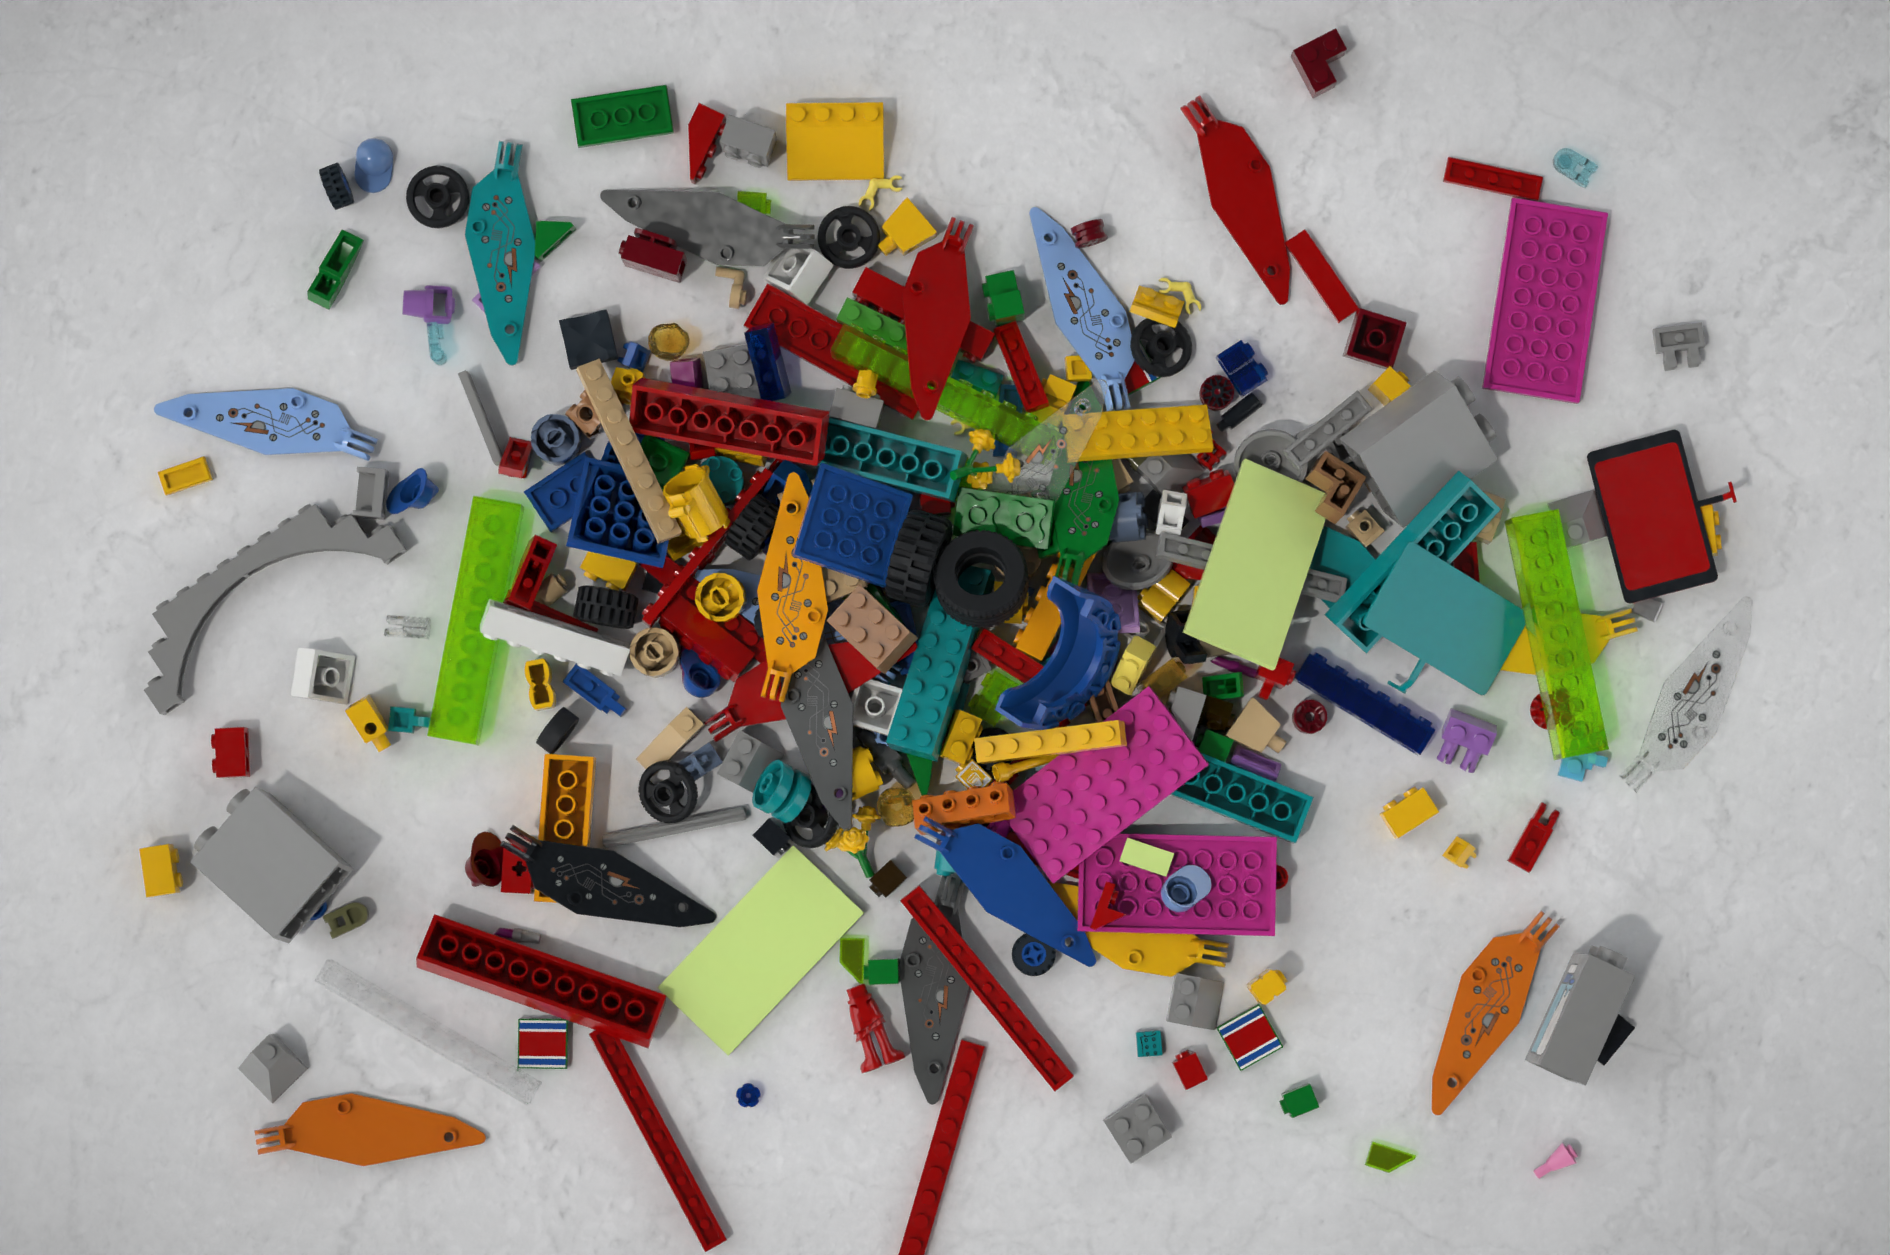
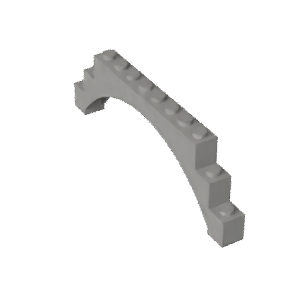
M308 504L298 511L299 515L292 520L287 518L278 524L279 529L273 533L268 531L257 539L259 542L252 547L247 545L237 552L239 556L231 561L230 559L224 560L217 565L218 570L212 574L208 572L200 576L196 580L198 582L191 588L189 586L184 587L176 593L178 597L170 602L166 600L156 607L157 611L152 615L168 639L161 638L152 644L153 649L148 651V653L164 676L162 678L160 676L153 678L147 683L149 687L144 689L159 714L166 715L185 702L182 698L183 678L195 639L216 606L235 587L269 565L306 553L323 551L361 553L381 558L388 565L407 552V549L392 527L380 525L371 532L372 536L368 537L356 517L352 514L350 516H347V514L341 516L334 522L336 525L332 527L319 506Z

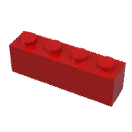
M680 594L676 596L659 618L658 623L661 629L677 637L684 648L692 649L696 652L702 662L707 665L711 664L718 670L719 675L726 680L730 679L735 682L755 656L754 652L713 620L703 616L698 608Z

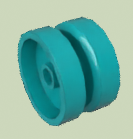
M780 760L771 762L762 772L755 785L752 797L753 806L767 814L771 813L773 817L784 823L792 821L798 816L808 800L812 784L810 776L800 770H793L792 766Z

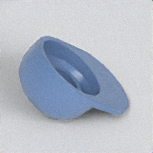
M377 138L367 139L357 148L355 180L358 186L366 192L377 193L384 190L389 185L392 177L393 153L389 145L383 140Z
M1183 866L1163 884L1161 889L1163 903L1174 912H1185L1191 909L1210 892V877L1198 866Z

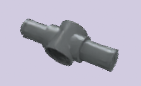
M863 729L857 735V738L871 752L874 760L873 763L884 775H892L906 791L916 783L914 777L903 766L901 761L903 758L896 750H892L886 744H877L875 741L876 736L870 730Z

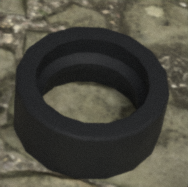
M562 707L545 726L536 744L550 754L555 753L572 733L579 718L565 707Z

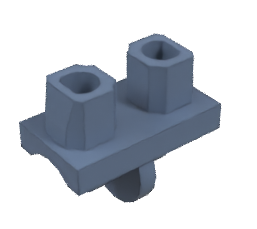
M709 742L678 763L683 765L696 781L722 764V760Z

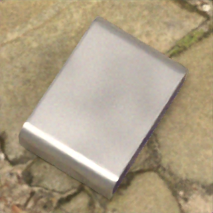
M1647 599L1632 603L1631 608L1634 614L1655 622L1663 604L1653 599Z

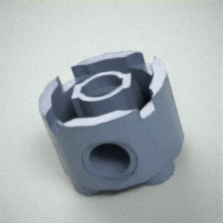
M549 414L540 418L533 426L531 445L542 460L559 466L568 463L577 456L582 446L581 433L574 422L568 417Z
M1144 493L1118 494L1119 504L1110 533L1112 543L1146 540L1148 519L1147 514H1143L1142 509L1145 506Z

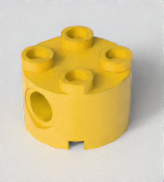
M713 573L706 576L696 589L695 603L699 612L707 619L716 622H728L737 618L747 603L743 584L736 577L726 573Z
M860 745L853 749L852 802L868 793L878 791L879 786L883 785L879 772L873 770L870 764L874 760L869 749L862 748Z

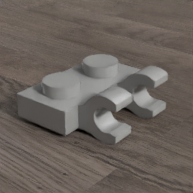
M1702 322L1652 330L1656 354L1663 353L1665 371L1675 370V367H1677L1675 352L1687 350L1689 368L1698 367L1701 364L1699 349L1706 346Z

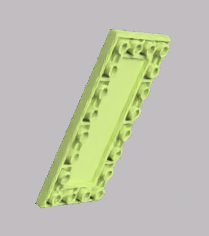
M1244 459L1241 463L1183 633L1273 671L1276 668L1326 518L1315 512L1325 493Z
M793 845L657 988L667 995L666 997L729 1056L864 912Z

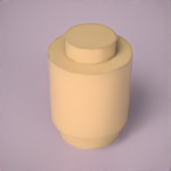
M551 573L542 581L535 601L551 606L567 592L565 588L568 585L560 574L555 576Z

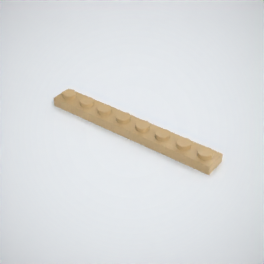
M600 359L577 367L578 376L658 544L680 536L682 531L676 519L669 516L670 506L663 495V491Z

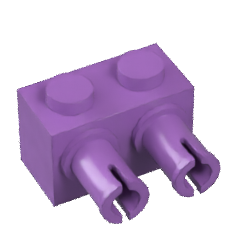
M1451 708L1442 728V739L1445 741L1437 759L1443 762L1445 758V764H1451L1458 746L1466 747L1467 751L1460 764V768L1466 771L1468 767V772L1474 773L1481 754L1487 756L1497 735V725Z

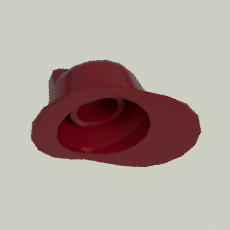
M491 832L479 833L474 838L471 856L465 863V872L471 880L473 887L480 885L494 887L501 882L503 847L500 846L502 842Z

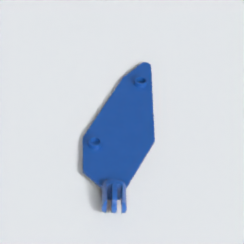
M927 816L924 817V822L942 832L939 834L928 827L920 825L918 830L937 841L934 843L919 834H916L914 838L936 849L943 855L987 913L1088 967L1096 964L1095 955L1085 932L1078 931V921L1021 846L980 824L951 830ZM1069 937L1071 943L1070 945L1066 946L1065 940Z

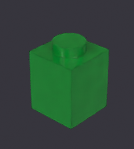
M1206 729L1204 734L1199 732L1195 746L1198 747L1200 753L1226 762L1234 740Z
M898 959L868 960V965H864V980H869V985L899 984Z
M1309 1083L1282 1093L1283 1100L1279 1101L1284 1115L1289 1114L1291 1118L1319 1108Z

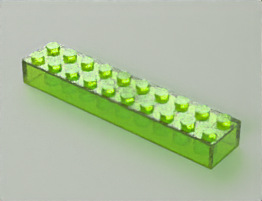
M853 323L850 326L843 324L831 348V356L858 371L872 370V372L878 375V381L914 399L910 386L907 351L896 345L893 348L886 345V341L875 334L872 337L864 334V329ZM951 373L949 374L936 408L937 411L973 429L978 430L982 428L990 430L996 441L1026 456H1029L1039 443L1043 448L1052 439L1040 463L1047 465L1051 462L1053 458L1051 449L1057 450L1056 442L1063 437V434L1059 431L1060 428L1051 423L1044 425L1038 422L1039 418L1029 412L1022 414L1016 411L1017 407L1007 401L1000 403L994 400L995 396L992 393L983 389L979 392L972 388L973 384L961 378L957 381L950 377Z
M473 496L427 734L429 737L479 746L499 644V638L491 640L484 637L483 633H480V623L488 600L491 599L503 603L508 593L525 508L522 504Z
M1559 509L1510 518L1504 521L1553 758L1554 760L1609 750Z

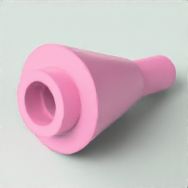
M1562 1143L1546 1160V1163L1534 1170V1173L1540 1179L1550 1171L1576 1164L1575 1158L1578 1155L1570 1144L1566 1146Z

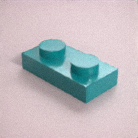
M958 359L950 383L995 399L1004 375Z

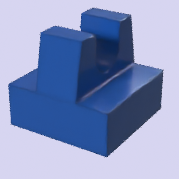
M631 341L630 343H624L623 348L627 352L624 358H618V362L628 368L638 369L643 373L651 351Z

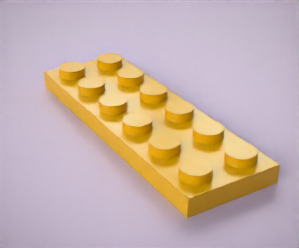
M1207 405L1062 415V426L1067 428V433L1064 434V440L1067 443V462L1213 452L1214 448Z

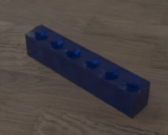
M1316 652L1314 655L1309 653L1293 678L1295 682L1417 756L1421 755L1435 732V729L1431 727L1432 722L1422 716L1417 719L1410 714L1411 710L1400 703L1396 706L1389 702L1390 697L1379 690L1377 693L1368 689L1370 685L1359 678L1356 680L1351 679L1347 676L1349 672L1342 667L1336 665L1333 668L1326 663L1328 659Z

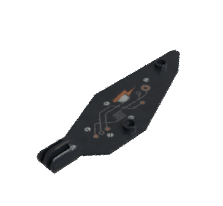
M512 825L510 830L526 841L511 833H507L505 839L522 849L523 852L505 841H502L500 845L526 862L534 889L575 914L672 927L713 923L716 919L714 912L615 851L538 840L515 825ZM680 903L685 905L683 912L679 910Z

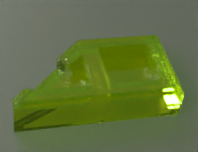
M840 938L839 962L859 984H864L865 938Z
M1372 1141L1364 1165L1390 1173L1398 1167L1415 1160L1416 1155Z

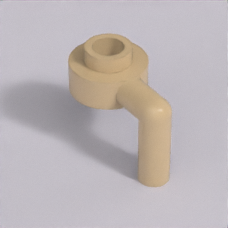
M716 267L715 276L734 279L730 293L729 308L739 309L740 305H745L747 291L743 290L745 273L742 270Z

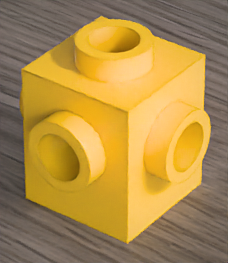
M616 367L611 384L619 401L623 404L631 405L632 386L640 378H645L644 373L634 368L628 370Z

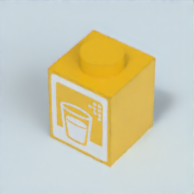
M973 759L969 763L965 761L964 765L960 764L955 769L958 772L955 778L966 788L971 786L987 787L993 781Z

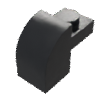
M1190 610L1169 612L1165 627V641L1171 658L1179 657L1183 664L1206 662L1207 653L1197 638L1183 633Z

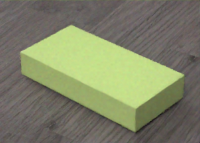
M1127 838L1120 862L1167 877L1174 853Z

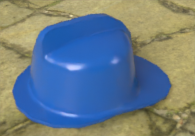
M419 468L399 482L389 493L386 500L387 511L391 514H398L409 507L416 509L425 508L438 493L439 488L427 478L426 470Z

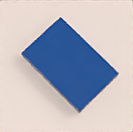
M585 451L524 491L551 533L572 519L585 457H588Z

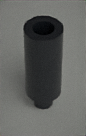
M1251 392L1221 415L1222 420L1216 424L1217 428L1221 432L1227 428L1232 430L1262 407L1261 402Z

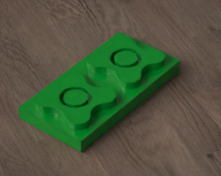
M667 85L571 99L578 148L674 134Z
M959 487L953 536L963 535L966 532L970 533V531L989 530L1008 537L1016 545L1049 549L1055 500Z

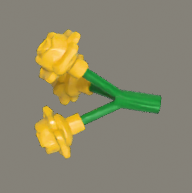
M980 428L969 432V441L974 446L972 448L973 453L966 466L950 472L952 480L968 475L967 483L972 484L973 489L981 488L985 490L988 484L993 483L992 474L994 471H996V474L1003 473L1009 483H1012L1013 479L1020 475L1021 468L1020 461L1017 458H1013L1010 452L1007 453L1003 463L995 464V466L989 467L988 462H974L977 454H980L982 450L990 451V449L994 450L996 447L994 444L995 439L990 430Z
M863 806L859 807L858 813L852 814V817L861 823V829L852 827L842 834L843 829L839 828L834 833V836L825 844L824 850L828 851L837 847L841 851L848 852L859 861L865 877L871 878L875 873L867 858L868 831H871L872 823L881 819V815H877L874 807Z

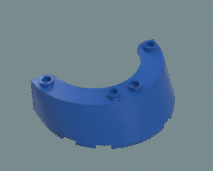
M1053 576L1047 591L1048 599L1057 606L1061 617V631L1056 648L1038 674L1024 684L1005 690L1000 695L995 708L997 712L1022 728L1052 729L1058 727L1059 722L1067 718L1072 720L1085 710L1084 704L1092 695L1097 697L1113 671L1120 650L1121 642L1117 639L1121 623L1119 615L1115 613L1112 607L1113 605L1105 598L1057 576Z

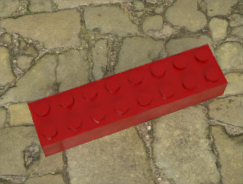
M640 378L632 386L629 422L634 432L817 466L825 456L830 411Z

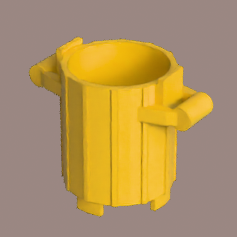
M694 464L685 466V471L671 478L664 486L663 495L670 505L668 511L670 518H677L685 534L689 538H696L697 542L700 543L708 541L707 535L712 534L721 528L722 525L724 528H727L730 520L728 518L729 513L709 478V466Z

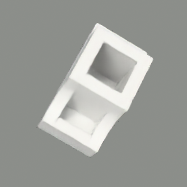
M1163 490L1158 509L1156 534L1164 532L1176 536L1181 535L1187 494Z

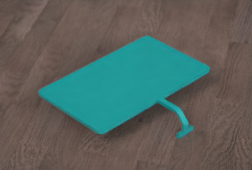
M1408 542L1363 618V624L1419 658L1417 665L1405 683L1398 686L1388 681L1387 684L1400 692L1406 693V689L1414 684L1425 663L1477 694L1485 695L1529 620V614L1416 543Z

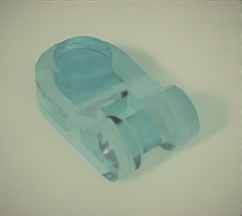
M1569 148L1559 150L1553 158L1554 168L1583 188H1586L1590 182L1588 180L1590 175L1594 174L1598 169L1594 162ZM1577 165L1583 167L1580 174L1574 171Z
M437 322L427 323L430 357L435 364L443 365L447 361V356L441 349L440 339H444L443 325H438Z

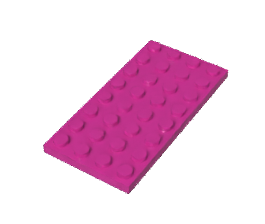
M1518 198L1511 199L1482 389L1579 404L1608 213Z
M1150 686L1103 721H1124L1127 746L1060 754L1013 790L1016 818L1006 821L1053 884L1209 765Z
M1118 834L1079 864L1078 931L1275 936L1277 837ZM1127 838L1174 853L1167 877L1120 862ZM1195 865L1202 868L1211 880V890L1208 895L1185 912H1174L1167 908L1161 898V889L1165 881L1183 866ZM1106 881L1116 884L1115 890L1119 891L1115 905L1110 904L1109 909L1124 913L1127 916L1097 930L1091 929L1090 926Z

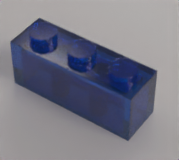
M774 322L751 327L744 332L760 397L763 400L769 401L785 399L792 392Z

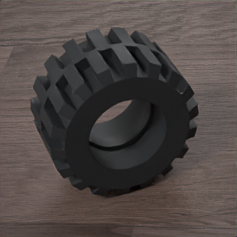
M761 494L753 497L728 531L725 544L749 561L755 558L772 537L779 507Z
M588 585L580 586L573 616L580 621L630 629L634 627L639 598L633 594Z

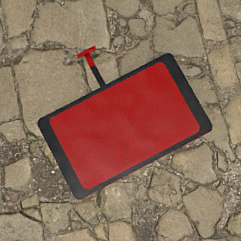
M1678 430L1662 432L1588 453L1587 461L1623 598L1626 603L1632 604L1705 585L1718 579L1700 507L1722 502L1732 498L1733 503H1736L1737 500L1732 481L1728 482L1730 492L1698 501L1683 442Z

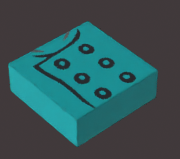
M1160 1030L1136 1032L1138 1057L1162 1055Z

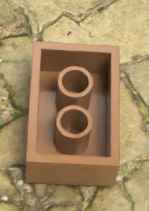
M860 584L826 620L884 674L918 639L916 635Z

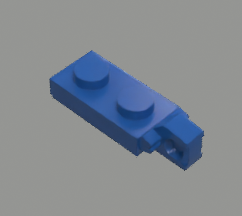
M577 663L562 681L606 714L612 710L622 717L627 710L617 702L620 696L616 694V691L587 669L579 667Z

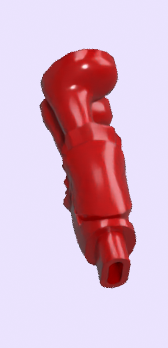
M861 984L846 990L850 999L847 1002L848 1005L850 1004L849 1012L854 1035H857L856 1042L861 1041L865 1054V1060L860 1066L861 1073L863 1074L882 1067L881 1060L870 1033L872 1031L878 1041L885 1065L906 1058L901 1050L894 1049L883 1025L886 1022L883 1018L884 1015L881 1013L875 1000L871 998L872 993L868 994L866 985Z

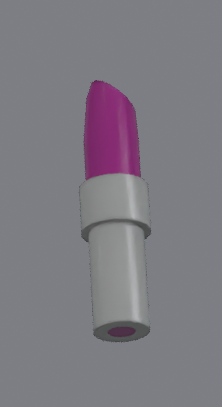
M498 928L494 935L518 942L526 941L539 944L541 940V934L525 932L520 929Z

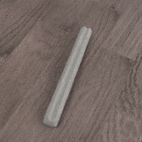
M743 807L686 818L677 823H661L606 834L602 836L603 846L609 848L743 821L746 819V811Z

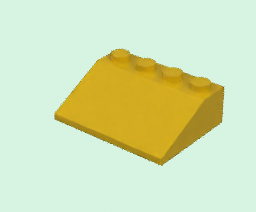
M883 102L786 103L788 181L884 179Z

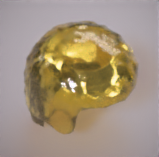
M676 323L657 325L652 328L648 336V345L652 354L665 361H674L681 357L690 344L688 333Z
M891 787L884 790L878 797V814L887 826L899 827L914 821L912 800L915 799L912 793L905 788Z

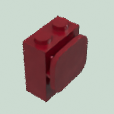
M635 228V237L628 235L626 241L622 240L619 254L626 267L677 283L681 282L687 258L684 252L676 250L677 243L675 240L640 228Z

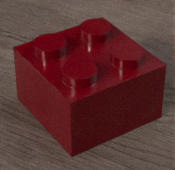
M1362 308L1357 309L1343 357L1382 369H1387L1389 366L1393 368L1407 322Z

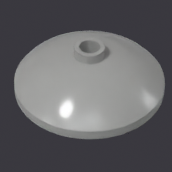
M1266 429L1251 434L1240 444L1235 454L1234 469L1237 476L1242 461L1247 459L1302 483L1307 473L1308 462L1297 471L1282 452L1297 439L1281 430ZM1274 455L1275 458L1273 460L1267 459V456Z
M1146 529V540L1111 542L1107 546L1102 557V568L1106 578L1113 585L1126 590L1144 589L1158 583L1169 573L1173 562L1155 558L1159 538L1156 530Z

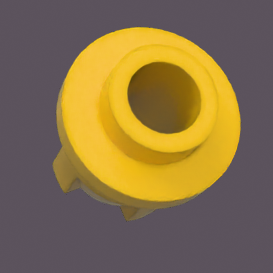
M859 370L857 382L853 384L852 388L856 395L865 399L876 395L877 389L875 387L878 375L872 372V370Z

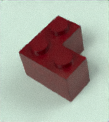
M1336 28L1294 49L1290 56L1312 98L1333 89L1337 83L1328 64L1343 57L1347 48Z

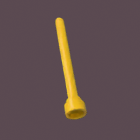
M1059 755L1030 758L1011 765L1004 762L997 763L992 766L993 776L996 782L1009 781L1013 774L1048 764Z

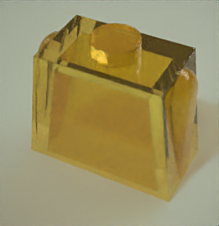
M1172 658L1143 680L1136 688L1139 692H1142L1150 686L1159 699H1161L1189 676L1186 674L1185 666L1181 662L1176 661L1175 658Z

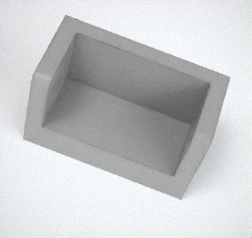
M357 467L356 472L359 473L356 510H353L352 515L356 518L385 520L389 471L386 469Z

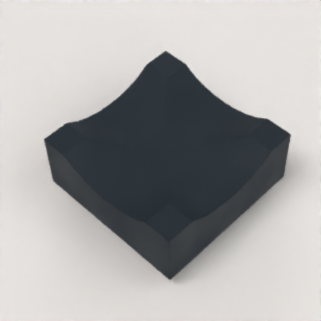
M607 310L559 320L571 370L597 359H600L601 363L618 359Z

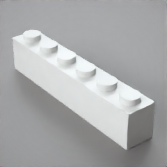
M491 599L488 600L480 623V633H483V636L488 639L497 640L499 638L506 640L507 644L513 647L520 648L522 645L540 655L548 653L554 655L555 659L562 662H567L568 660L577 662L579 667L584 669L593 667L599 669L602 674L607 676H614V674L621 676L630 652L629 642Z

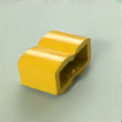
M1170 569L1169 573L1161 581L1152 585L1150 589L1144 588L1137 597L1140 601L1138 608L1161 624L1191 584L1174 570Z
M543 658L526 661L524 670L525 677L530 684L529 700L532 707L537 711L555 708L556 693L551 685L552 670L549 663Z

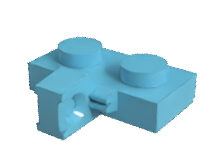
M1569 728L1557 776L1582 782L1585 769L1592 770L1593 765L1606 767L1608 757L1597 755V749L1591 747L1594 734Z

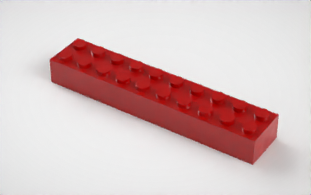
M435 914L416 958V965L419 969L648 1049L664 1009L667 996Z

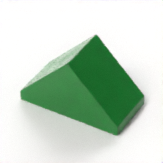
M536 221V258L542 262L576 230L571 222Z
M1242 672L1202 677L1204 695L1220 700L1241 699L1244 697Z

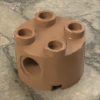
M584 390L580 395L582 400L578 405L573 404L566 411L565 415L574 422L584 435L592 439L600 433L598 430L602 429L603 426L586 390Z

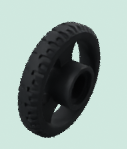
M431 166L419 171L412 178L407 188L406 202L410 213L419 223L430 228H444L455 224L463 217L469 204V190L461 175L453 169L445 166ZM432 175H445L449 177L446 185L432 183L426 186L423 182L425 178ZM443 192V199L440 202H433L432 196L434 193ZM459 192V206L453 214L447 216L444 210L451 203V194ZM424 196L427 204L433 209V215L430 218L424 216L418 210L415 197Z
M843 206L834 209L822 220L818 229V245L823 256L835 266L845 269L858 268L868 263L875 256L880 243V230L875 219L867 211L859 207ZM854 215L860 217L868 224L872 233L871 236H861L859 228L851 224ZM837 219L841 223L836 234L837 241L827 244V229ZM846 232H852L856 238L853 242L846 243L842 240V236ZM861 247L865 251V254L857 259L845 260L839 258L842 250L854 251Z
M1146 318L1137 325L1132 333L1130 348L1133 359H1135V362L1143 371L1153 376L1169 377L1180 372L1189 362L1192 353V342L1190 335L1187 333L1188 331L1178 321L1175 328L1170 327L1176 332L1174 336L1167 331H1161L1156 334L1152 329V325L1162 323ZM1140 339L1148 342L1146 351L1149 357L1153 359L1151 363L1144 358L1141 352ZM1157 341L1164 344L1165 351L1158 347ZM1176 347L1183 349L1180 360L1175 365L1167 367L1165 358Z
M669 760L656 762L643 772L639 781L638 793H640L641 804L643 808L645 807V811L651 817L657 819V821L677 823L686 819L694 811L698 800L697 784H695L694 777L691 776V773L683 765ZM669 770L670 778L656 785L650 781L657 771ZM681 781L685 783L688 794L685 806L679 802L685 791ZM666 788L669 790L670 796L667 794ZM651 797L659 806L666 807L669 805L670 814L659 810L652 802Z
M811 785L810 793H812L813 797L811 804L806 803L796 818L790 822L783 823L784 829H786L785 831L791 840L798 846L805 848H816L826 844L834 836L838 823L830 813L828 818L827 810L822 806L823 804L815 786ZM795 826L810 828L813 832L812 839L803 838L797 832Z

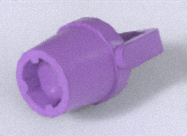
M427 285L425 290H404L403 315L424 318L426 323L449 324L451 322L452 314L455 312V299L452 297V289L450 287ZM434 294H447V298H445L446 316L432 315Z

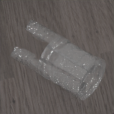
M387 615V623L401 625L403 628L388 627L385 629L384 636L429 639L431 632L430 617L417 618Z

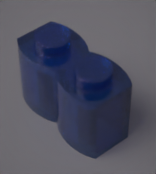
M1242 340L1215 357L1241 398L1268 381L1266 378L1268 375L1266 368L1261 362L1259 364L1256 363L1253 355H1255L1253 348L1248 342L1244 344Z

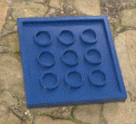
M821 463L792 556L884 588L894 545L900 528L907 517L913 494Z

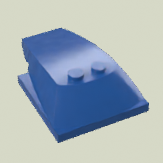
M635 433L639 443H641L645 435ZM608 441L601 460L585 457L566 546L663 568L669 540L658 544L610 441Z

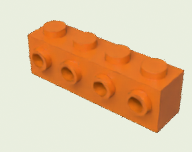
M994 782L990 786L982 788L980 786H971L966 791L960 792L950 790L939 796L923 795L920 799L912 800L915 829L921 835L926 834L918 830L920 825L928 827L935 832H942L924 822L925 816L951 830L974 824L981 825L1016 818L1013 790L1004 782Z

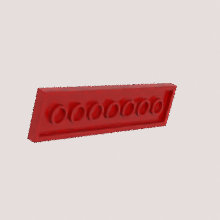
M767 283L743 325L745 328L851 387L857 382L859 370H872V372L878 375L875 387L877 389L876 394L881 396L880 400L884 401V405L914 420L919 409L911 391L908 361Z

